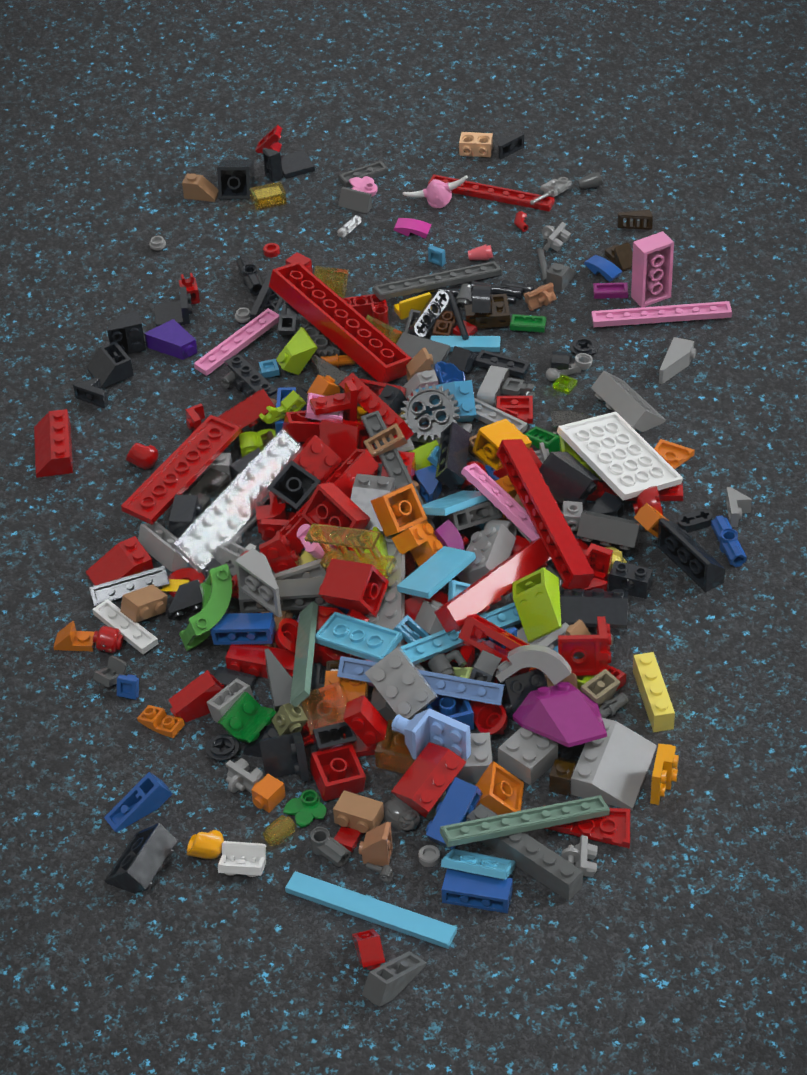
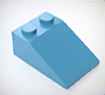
M472 380L436 385L437 389L443 386V392L449 389V395L454 394V400L458 401V405L455 407L460 408V412L457 413L460 419L455 420L457 422H472L477 415ZM434 399L431 404L436 405L440 400ZM417 406V412L423 409L422 406ZM432 411L428 412L429 416L433 415ZM441 415L438 417L439 421H443L446 419V415ZM424 422L421 425H429V422Z

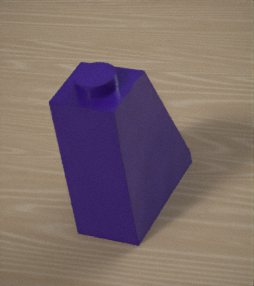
M174 319L144 333L146 346L158 352L182 360L198 353L196 339Z

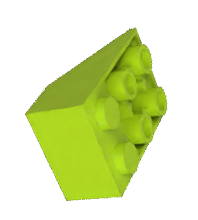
M543 567L512 583L513 600L529 643L562 628L559 577Z

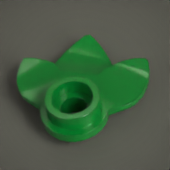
M306 790L301 794L300 798L291 799L283 810L284 814L295 815V821L299 827L310 825L314 818L324 819L327 812L325 805L321 803L319 794L314 790Z

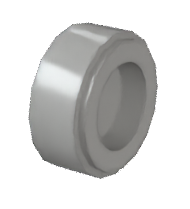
M433 845L422 847L418 853L421 865L425 867L437 865L440 862V850Z

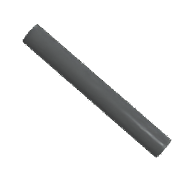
M538 248L537 253L543 282L547 284L548 269L543 248Z

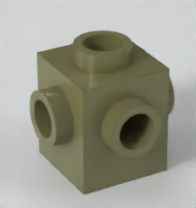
M290 703L283 704L272 719L279 736L301 732L303 726L308 721L301 705L299 704L294 707Z

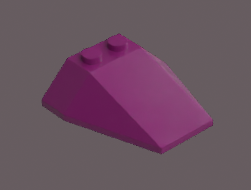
M559 682L554 686L540 687L538 690L531 691L513 714V720L522 728L567 747L607 737L598 704L569 682Z

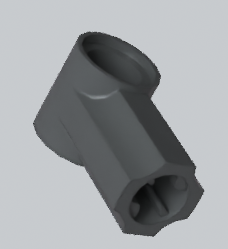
M316 827L311 831V850L314 854L324 856L337 867H342L347 863L351 852L333 839L326 828Z

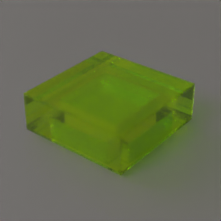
M561 374L554 382L553 389L569 395L576 387L577 379Z

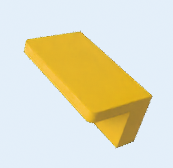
M428 292L400 301L394 305V311L401 320L408 318L411 309L422 311L432 295Z

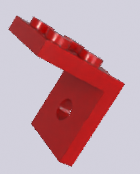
M597 616V635H558V653L571 666V673H574L576 676L597 675L604 669L608 671V664L611 663L610 624H606L605 616ZM576 652L584 653V657L581 659H576L573 655Z

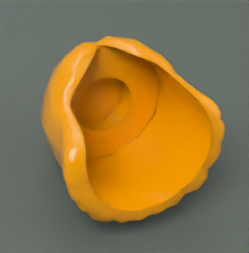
M213 830L208 833L199 832L192 835L187 846V855L210 860L216 859L222 852V843L224 842L222 833L218 830Z

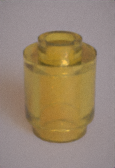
M281 815L265 828L263 837L269 845H279L295 833V823L289 816Z

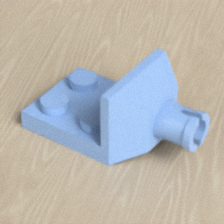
M430 708L416 714L412 720L397 715L392 722V730L405 736V744L414 760H416L429 742L448 748L466 760L471 755L470 726Z

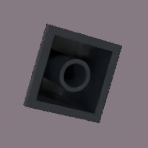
M222 160L217 167L219 199H251L254 181V160Z
M550 452L539 468L552 496L561 504H563V501L582 502L583 508L587 503L586 499L597 489V483L600 481L599 478L568 452Z
M291 460L267 489L299 511L311 498L317 485L321 484V481Z

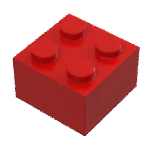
M313 435L305 441L288 463L291 460L323 484L341 463L342 459L316 435Z
M352 743L311 753L310 770L323 801L340 798L343 791L354 794L364 792L366 776Z

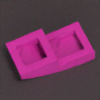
M398 218L394 231L405 236H409L411 232L426 239L431 224L411 218Z

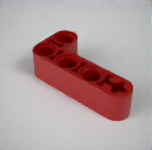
M375 294L342 298L364 318H372L373 324L376 327L388 325L386 299L379 300Z

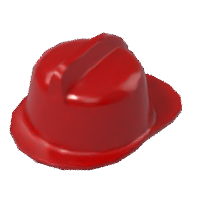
M285 618L280 621L274 636L275 643L280 649H285L295 654L298 622L291 618Z
M472 700L470 705L474 712V722L481 733L490 732V735H503L508 724V717L502 703L501 705Z

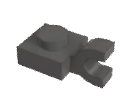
M507 378L501 388L502 394L519 396L523 394V396L535 397V393L532 392L534 384H525V380Z

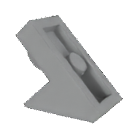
M727 487L726 506L731 527H738V521L742 519V513L751 512L752 499L731 487Z

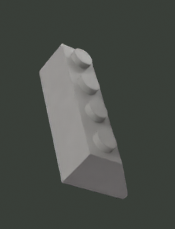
M606 371L601 373L591 387L596 392L595 396L601 401H605V406L612 411L615 410L634 430L637 429L645 432L666 421L624 380Z

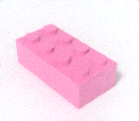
M663 231L633 242L631 297L641 308L671 297L674 242Z

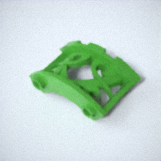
M227 564L210 569L206 581L199 586L203 600L202 609L199 613L189 618L187 628L179 633L186 651L196 648L211 635L210 629L221 620L229 606L232 594V578Z

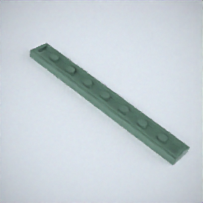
M314 601L299 613L290 703L294 707L310 696L318 604Z
M598 795L440 826V834L447 847L607 816L610 809L602 796Z

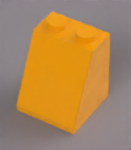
M503 419L481 427L478 430L472 452L484 463L496 470L502 466L496 454L502 440L522 439L527 448H530L532 441L520 432L514 424L510 423L507 419Z

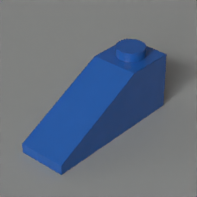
M148 772L104 818L112 829L118 832L157 810L173 793L161 779Z

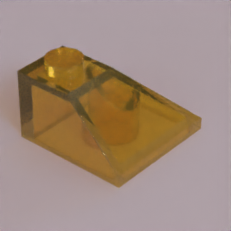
M315 266L314 275L341 298H345L349 270Z

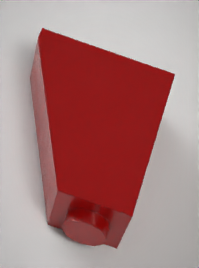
M207 670L168 699L172 706L170 710L175 717L183 718L185 722L210 713L206 702L225 687Z

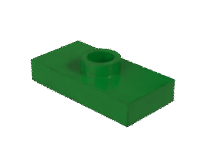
M512 314L510 330L545 332L547 317Z

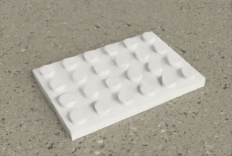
M617 412L558 426L557 433L622 500L637 497L642 491L651 486L657 485V489L662 490L682 483L683 477Z

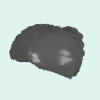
M394 797L384 804L383 820L384 822H391V825L396 829L411 830L419 824V813L398 797Z

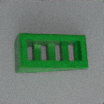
M535 426L524 434L532 441L531 444L540 449V443L543 442L545 449H549V454L550 452L560 451L559 436Z

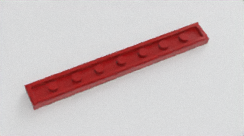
M433 175L428 184L433 179L444 183H451L459 179ZM465 181L459 187L451 190L452 193L549 212L555 203L554 197L547 196L531 205V200L542 195L471 181Z

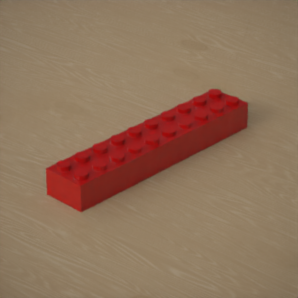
M299 261L272 270L269 287L374 379L381 383H387L406 375V365L412 358Z

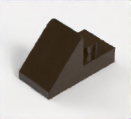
M628 242L605 249V256L622 272L632 269L633 252Z

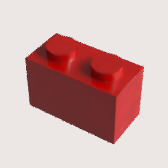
M364 695L346 703L343 720L367 747L385 740L388 722Z

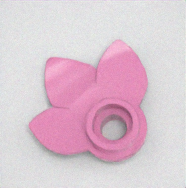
M365 176L362 179L354 177L349 179L353 190L369 193L371 197L378 191L377 185L374 184V180L370 177Z

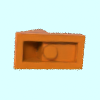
M72 621L57 633L53 648L54 650L93 652L95 646L93 642L94 632L76 631L75 623Z

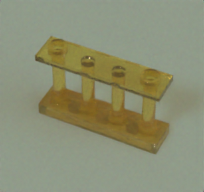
M312 523L304 538L305 541L319 543L325 552L320 562L322 568L327 569L331 559L334 558L372 564L383 576L389 577L397 562L394 556L381 555L376 547V543L381 535L379 531ZM330 545H336L337 549L331 548ZM346 547H352L354 551H349ZM363 549H369L371 553H365Z

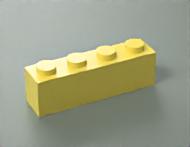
M654 652L634 655L633 674L653 732L674 729L675 712Z

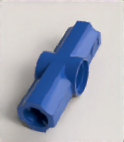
M723 515L716 516L711 521V527L720 543V551L725 553L730 565L734 567L742 566L747 561V556L738 541V532L732 529L728 519L723 517Z

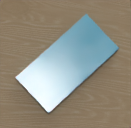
M463 490L423 504L422 507L426 515L447 516L489 499L482 495L480 491Z
M443 546L397 585L398 592L430 599L476 559L475 552Z
M334 612L316 633L315 643L378 663L397 647L403 639V633Z

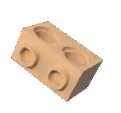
M461 132L459 141L460 156L491 157L493 133Z

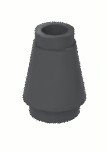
M595 171L578 180L580 189L599 187V185L603 184L600 173H595Z
M462 284L455 299L460 310H465L464 305L472 304V287L469 284Z

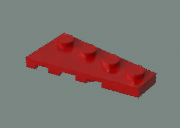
M609 808L610 812L607 816L545 828L578 837L584 835L588 836V839L630 849L629 808Z

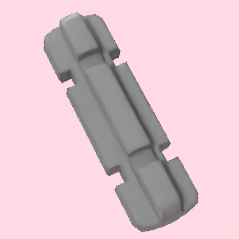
M357 215L352 217L337 230V236L341 238L347 236L362 222L361 217Z

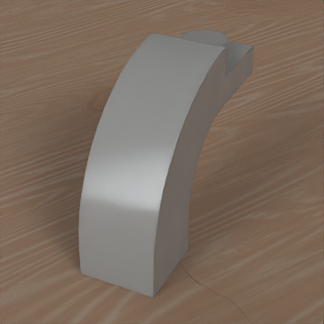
M524 645L508 652L507 658L509 662L506 660L498 665L496 677L501 683L518 670L533 667L543 671L551 682L556 685L571 674L572 668L559 653L548 647Z

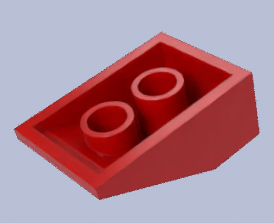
M136 536L116 544L86 571V575L92 584L96 586L153 569L152 558Z

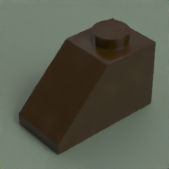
M562 757L555 759L549 775V792L566 796L571 795V777L578 761Z

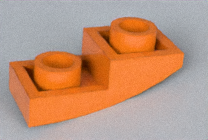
M148 705L137 718L138 722L147 728L174 738L185 725L183 718L167 715L164 708Z

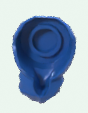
M440 361L434 365V370L440 384L465 381L464 372L459 370L453 363Z

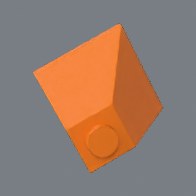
M491 762L475 785L483 793L477 806L481 803L497 815L521 811L524 782L496 762Z

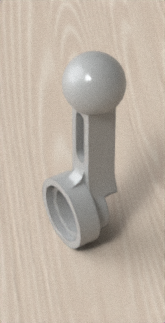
M585 353L577 354L574 363L569 364V370L549 368L546 371V378L549 381H556L563 376L581 373V370L590 368L593 358Z

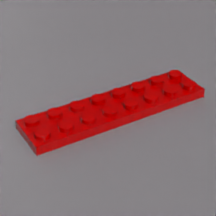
M210 415L121 505L122 511L153 525L173 504L175 495H182L236 439L241 433V428Z

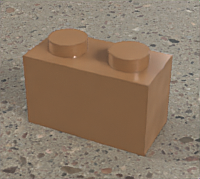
M153 584L124 594L122 596L120 612L133 622H140L164 613L166 611L168 595Z
M343 791L333 808L334 823L342 827H349L362 833H367L381 824L384 818V804L371 798Z

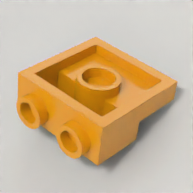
M658 744L652 773L650 804L659 805L660 797H665L666 789L671 790L672 781H677L678 769L674 768L678 767L679 755H675L676 746Z

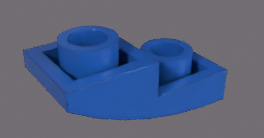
M598 255L584 262L595 275L600 272L609 282L619 277L622 273V270L615 264Z

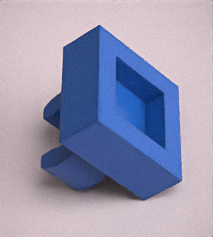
M131 674L127 676L119 675L117 677V696L136 700L139 696V678Z

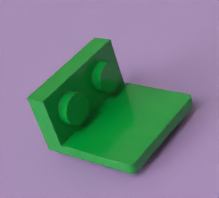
M244 692L217 723L237 740L250 743L259 737L260 731L264 726L272 722L276 711L272 708L261 706L248 692Z

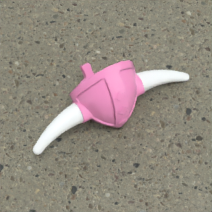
M466 175L451 183H444L433 179L426 189L416 192H403V195L414 198L425 197L431 207L442 208L450 202L452 198L451 190L463 184L468 176Z

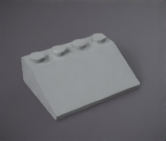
M602 718L607 737L585 743L571 777V795L582 798L601 795L606 804L620 808H629L633 811L657 745L617 721Z

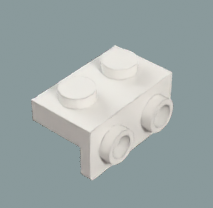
M230 841L222 843V856L218 863V873H225L226 875L244 874L249 877L262 875L266 865L265 844Z

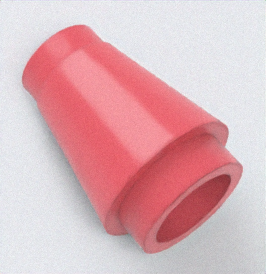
M485 244L469 250V260L489 261V259L493 258L491 245L487 246Z

